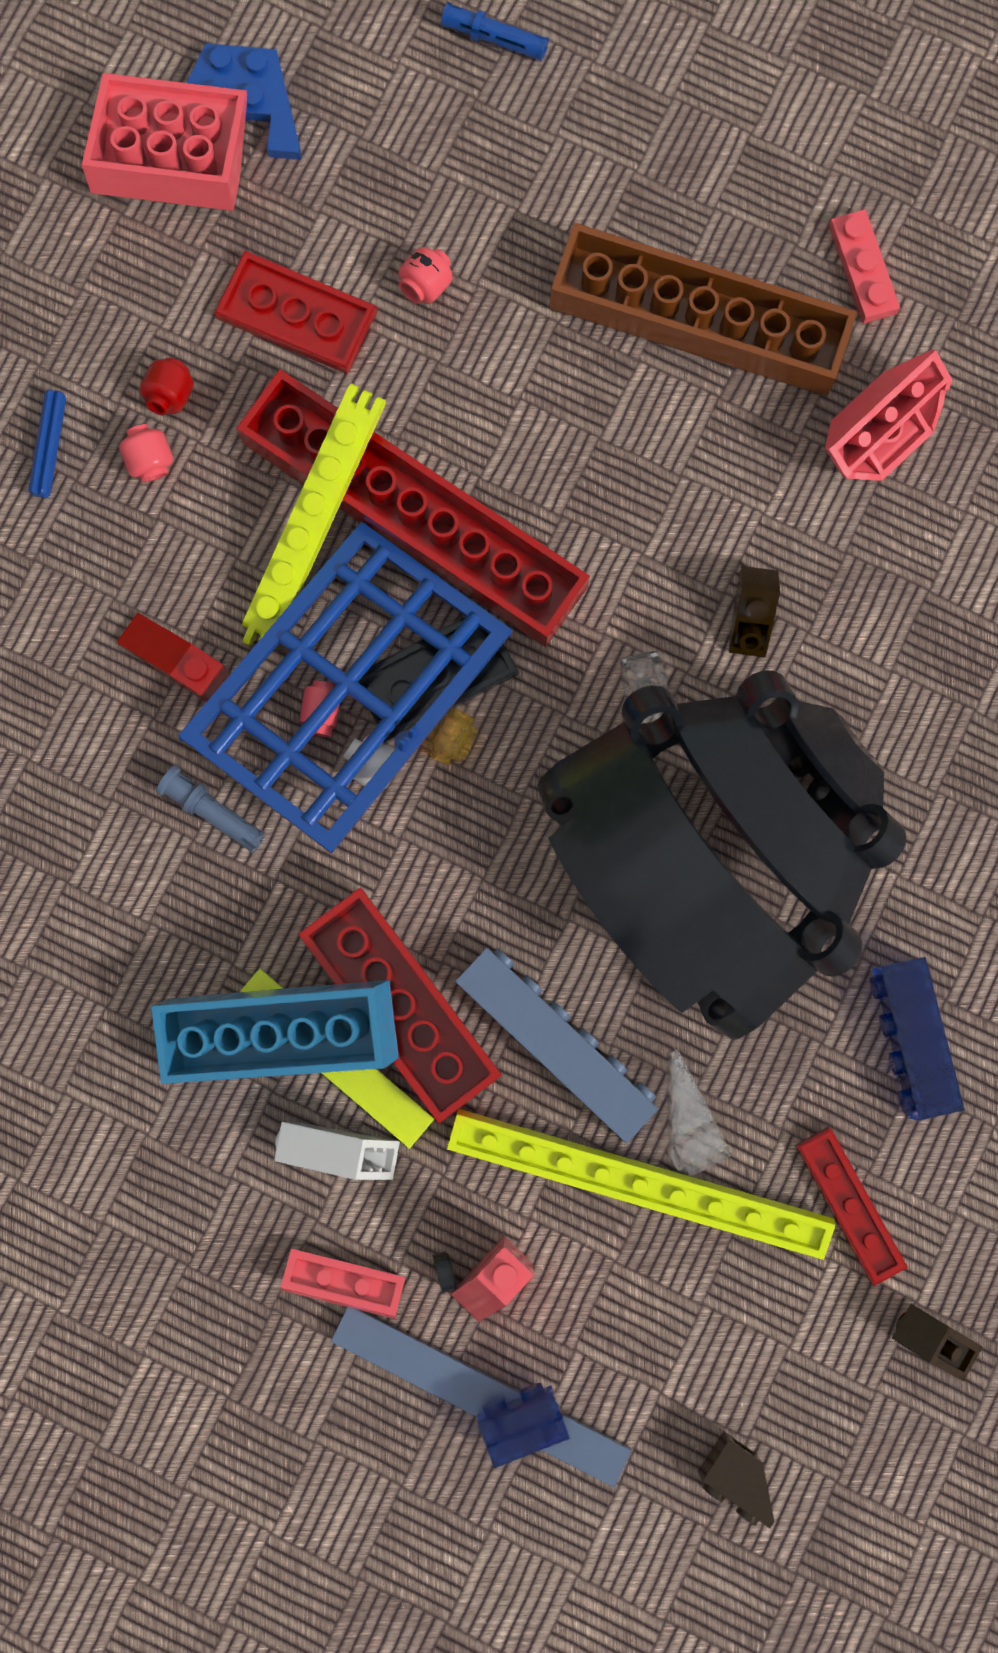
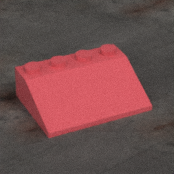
M103 73L82 161V168L90 192L93 194L234 211L241 173L247 91Z

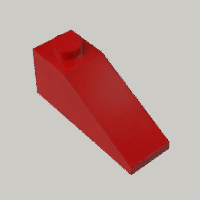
M140 613L135 615L116 642L205 703L230 675L223 664Z

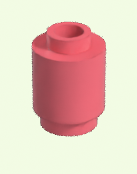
M315 680L312 686L304 687L299 723L303 724L333 689L334 683ZM340 704L313 736H332V730L337 728Z

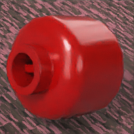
M174 358L155 360L149 365L140 383L139 393L146 402V407L151 412L157 415L177 414L184 409L193 391L194 381L188 367L181 361Z

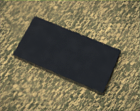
M466 617L439 630V632L449 639ZM478 626L461 648L470 655H473L489 636V633ZM422 639L372 665L358 683L392 707L439 650ZM504 643L449 711L519 675V671ZM450 660L385 741L389 743L395 740L400 732L409 731L411 727H414L462 667L453 660ZM370 711L378 725L382 719Z

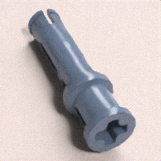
M172 766L158 784L156 793L160 796L166 794L183 806L182 811L186 814H197L231 839L237 841L249 852L254 853L262 843L266 833L215 800V798L209 795V790L204 784L197 785L181 774V769L178 766Z

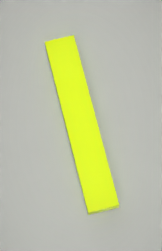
M259 969L240 992L284 988L265 971ZM379 1069L322 1073L409 1149L435 1119Z

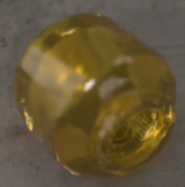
M451 707L423 741L431 749L429 756L447 765L450 764L452 759L457 761L465 760L478 735V729L473 724L475 718Z

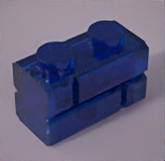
M536 1383L520 1391V1398L507 1403L505 1398H498L482 1406L484 1412L477 1414V1422L494 1468L570 1439L569 1430L552 1385L543 1388L542 1383Z

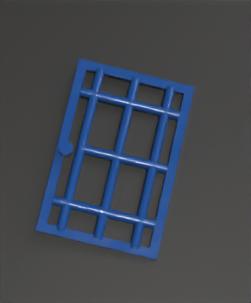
M361 521L181 731L178 737L180 741L188 744L332 854L512 634V629ZM366 544L374 550V553L356 572L347 563ZM387 560L420 583L403 605L370 582V579ZM336 576L347 583L300 639L289 632ZM361 593L391 615L392 618L345 673L312 648L354 598ZM432 593L466 617L449 639L415 615ZM404 626H406L439 651L391 707L358 682ZM479 626L489 633V636L475 653L470 655L461 647ZM279 643L287 648L289 653L242 708L231 701ZM303 660L334 683L335 686L292 738L286 742L255 719L254 716ZM450 660L461 666V670L416 725L411 727L409 731L400 732L396 736L394 741L396 749L361 792L356 795L348 789L347 785ZM349 694L382 720L335 777H332L300 751ZM222 712L231 721L215 740L211 742L202 733ZM243 729L277 754L259 777L225 753ZM289 764L324 789L305 813L271 788ZM337 799L347 809L328 831L317 822Z

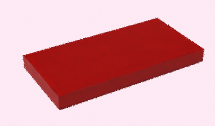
M244 250L214 315L217 320L348 375L376 316L377 306Z

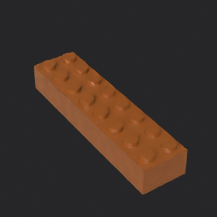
M575 222L572 226L550 294V309L824 396H828L837 378L858 312Z

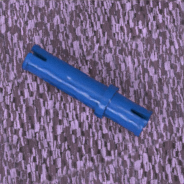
M447 2L442 14V27H448L470 35V40L478 42L481 39L537 59L540 62L545 57L549 43L548 37H542L516 26L489 18L484 11L478 10L475 13L453 5L450 2Z

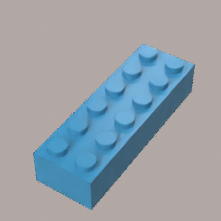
M389 980L178 997L151 1006L161 1084L383 1069L399 1059Z

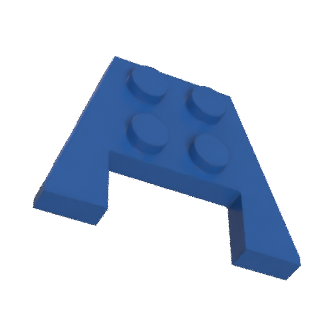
M206 43L186 83L246 90L247 106L245 120L270 122L267 146L269 157L301 160V150L277 49Z

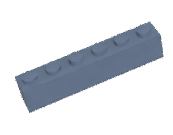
M486 948L455 982L627 1144L657 1112L658 1108L652 1103L656 1096L640 1081L634 1086L623 1076L628 1071L627 1068L613 1055L605 1059L595 1049L600 1043L584 1028L577 1033L567 1023L571 1016L554 1001L549 1006L538 996L543 990L529 976L525 975L520 979L510 970L514 962L499 948L494 953Z

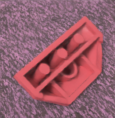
M929 350L884 371L831 420L825 450L843 478L883 481L934 433L944 405L946 390H949L952 383V378L936 350Z

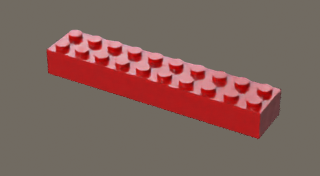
M279 369L236 429L243 445L304 485L338 407ZM373 432L339 509L359 523L361 521L366 523L367 526L417 562L546 648L587 590L590 575Z

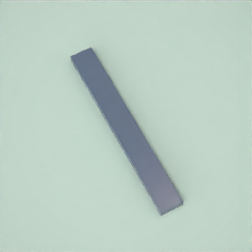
M347 1307L331 1339L332 1343L612 1487H615L631 1453V1447L368 1312Z

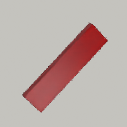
M827 1127L796 1144L797 1151L871 1285L876 1286L908 1268L831 1127Z

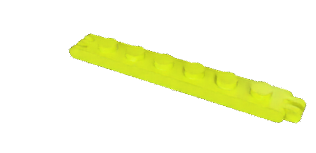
M352 383L344 394L243 620L242 626L248 628L243 638V643L249 646L254 643L258 634L261 635L259 640L264 636L300 594L386 405V400L377 397L371 410H369L368 407L373 394L366 390L362 392L358 402L355 403L359 387Z

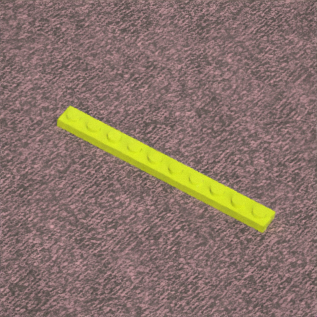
M458 1109L447 1150L822 1260L825 1258L836 1226L834 1218L462 1109Z

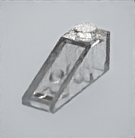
M672 1049L667 1052L668 1139L673 1148L667 1150V1153L677 1172L684 1169L685 1173L691 1177L732 1156L682 1055L678 1049Z

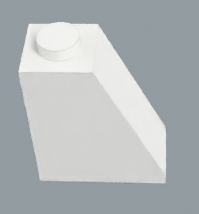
M282 1122L275 1141L276 1155L274 1161L354 1180H393L400 1141L305 1123Z

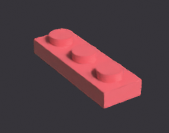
M866 209L832 218L829 223V229L862 323L865 324L897 314L900 305Z
M291 1249L280 1288L282 1291L395 1319L405 1277Z

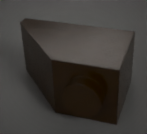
M910 1304L907 1311L898 1319L896 1331L892 1337L893 1340L924 1360L962 1381H965L983 1348L913 1304Z

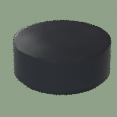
M445 1251L432 1255L441 1293L445 1294L455 1291L457 1285L449 1254Z

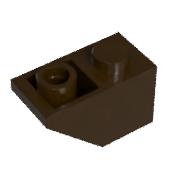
M741 566L734 598L729 653L766 658L780 596L778 570Z
M723 1431L698 1470L702 1481L705 1483L702 1488L720 1502L727 1498L738 1506L736 1512L750 1524L756 1526L760 1521L768 1528H771L774 1524V1517L763 1463L757 1453Z

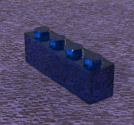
M926 957L872 968L874 976L870 977V987L874 998L880 999L883 1014L879 1015V1022L883 1035L890 1038L893 1052L889 1053V1062L895 1076L899 1075L902 1090L898 1091V1098L904 1114L908 1113L910 1119L918 1121L964 1111L965 1108Z

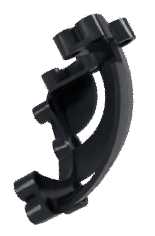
M770 670L760 671L746 678L739 686L736 696L676 704L669 690L661 686L650 685L641 687L633 691L623 703L621 711L623 723L555 763L541 777L537 785L546 813L562 826L548 837L550 844L574 886L606 932L642 975L677 1010L683 1013L698 1002L705 1021L732 1040L739 1039L760 1027L817 971L824 976L834 977L844 974L855 965L861 954L862 940L859 933L849 925L871 870L883 868L893 863L905 848L907 839L902 825L883 808V769L859 741L844 718L833 708L798 701L784 676ZM777 697L773 703L766 707L758 708L766 700ZM663 713L653 722L642 723L652 714ZM680 743L701 781L736 830L784 886L810 910L804 919L791 931L787 932L755 901L699 833L673 795L653 760L662 751ZM810 773L814 780L805 790L796 778ZM879 830L878 834L867 843L869 837ZM835 936L832 944L821 952L824 944L831 937Z

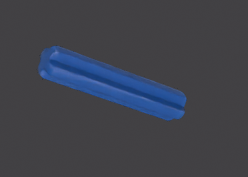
M47 390L44 393L28 488L29 493L38 498H48L51 494L66 404V396L63 392L57 390Z

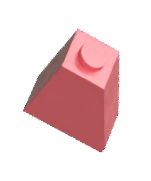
M503 1236L459 1283L455 1291H452L450 1294L479 1322L508 1305L534 1276L533 1264L512 1242Z

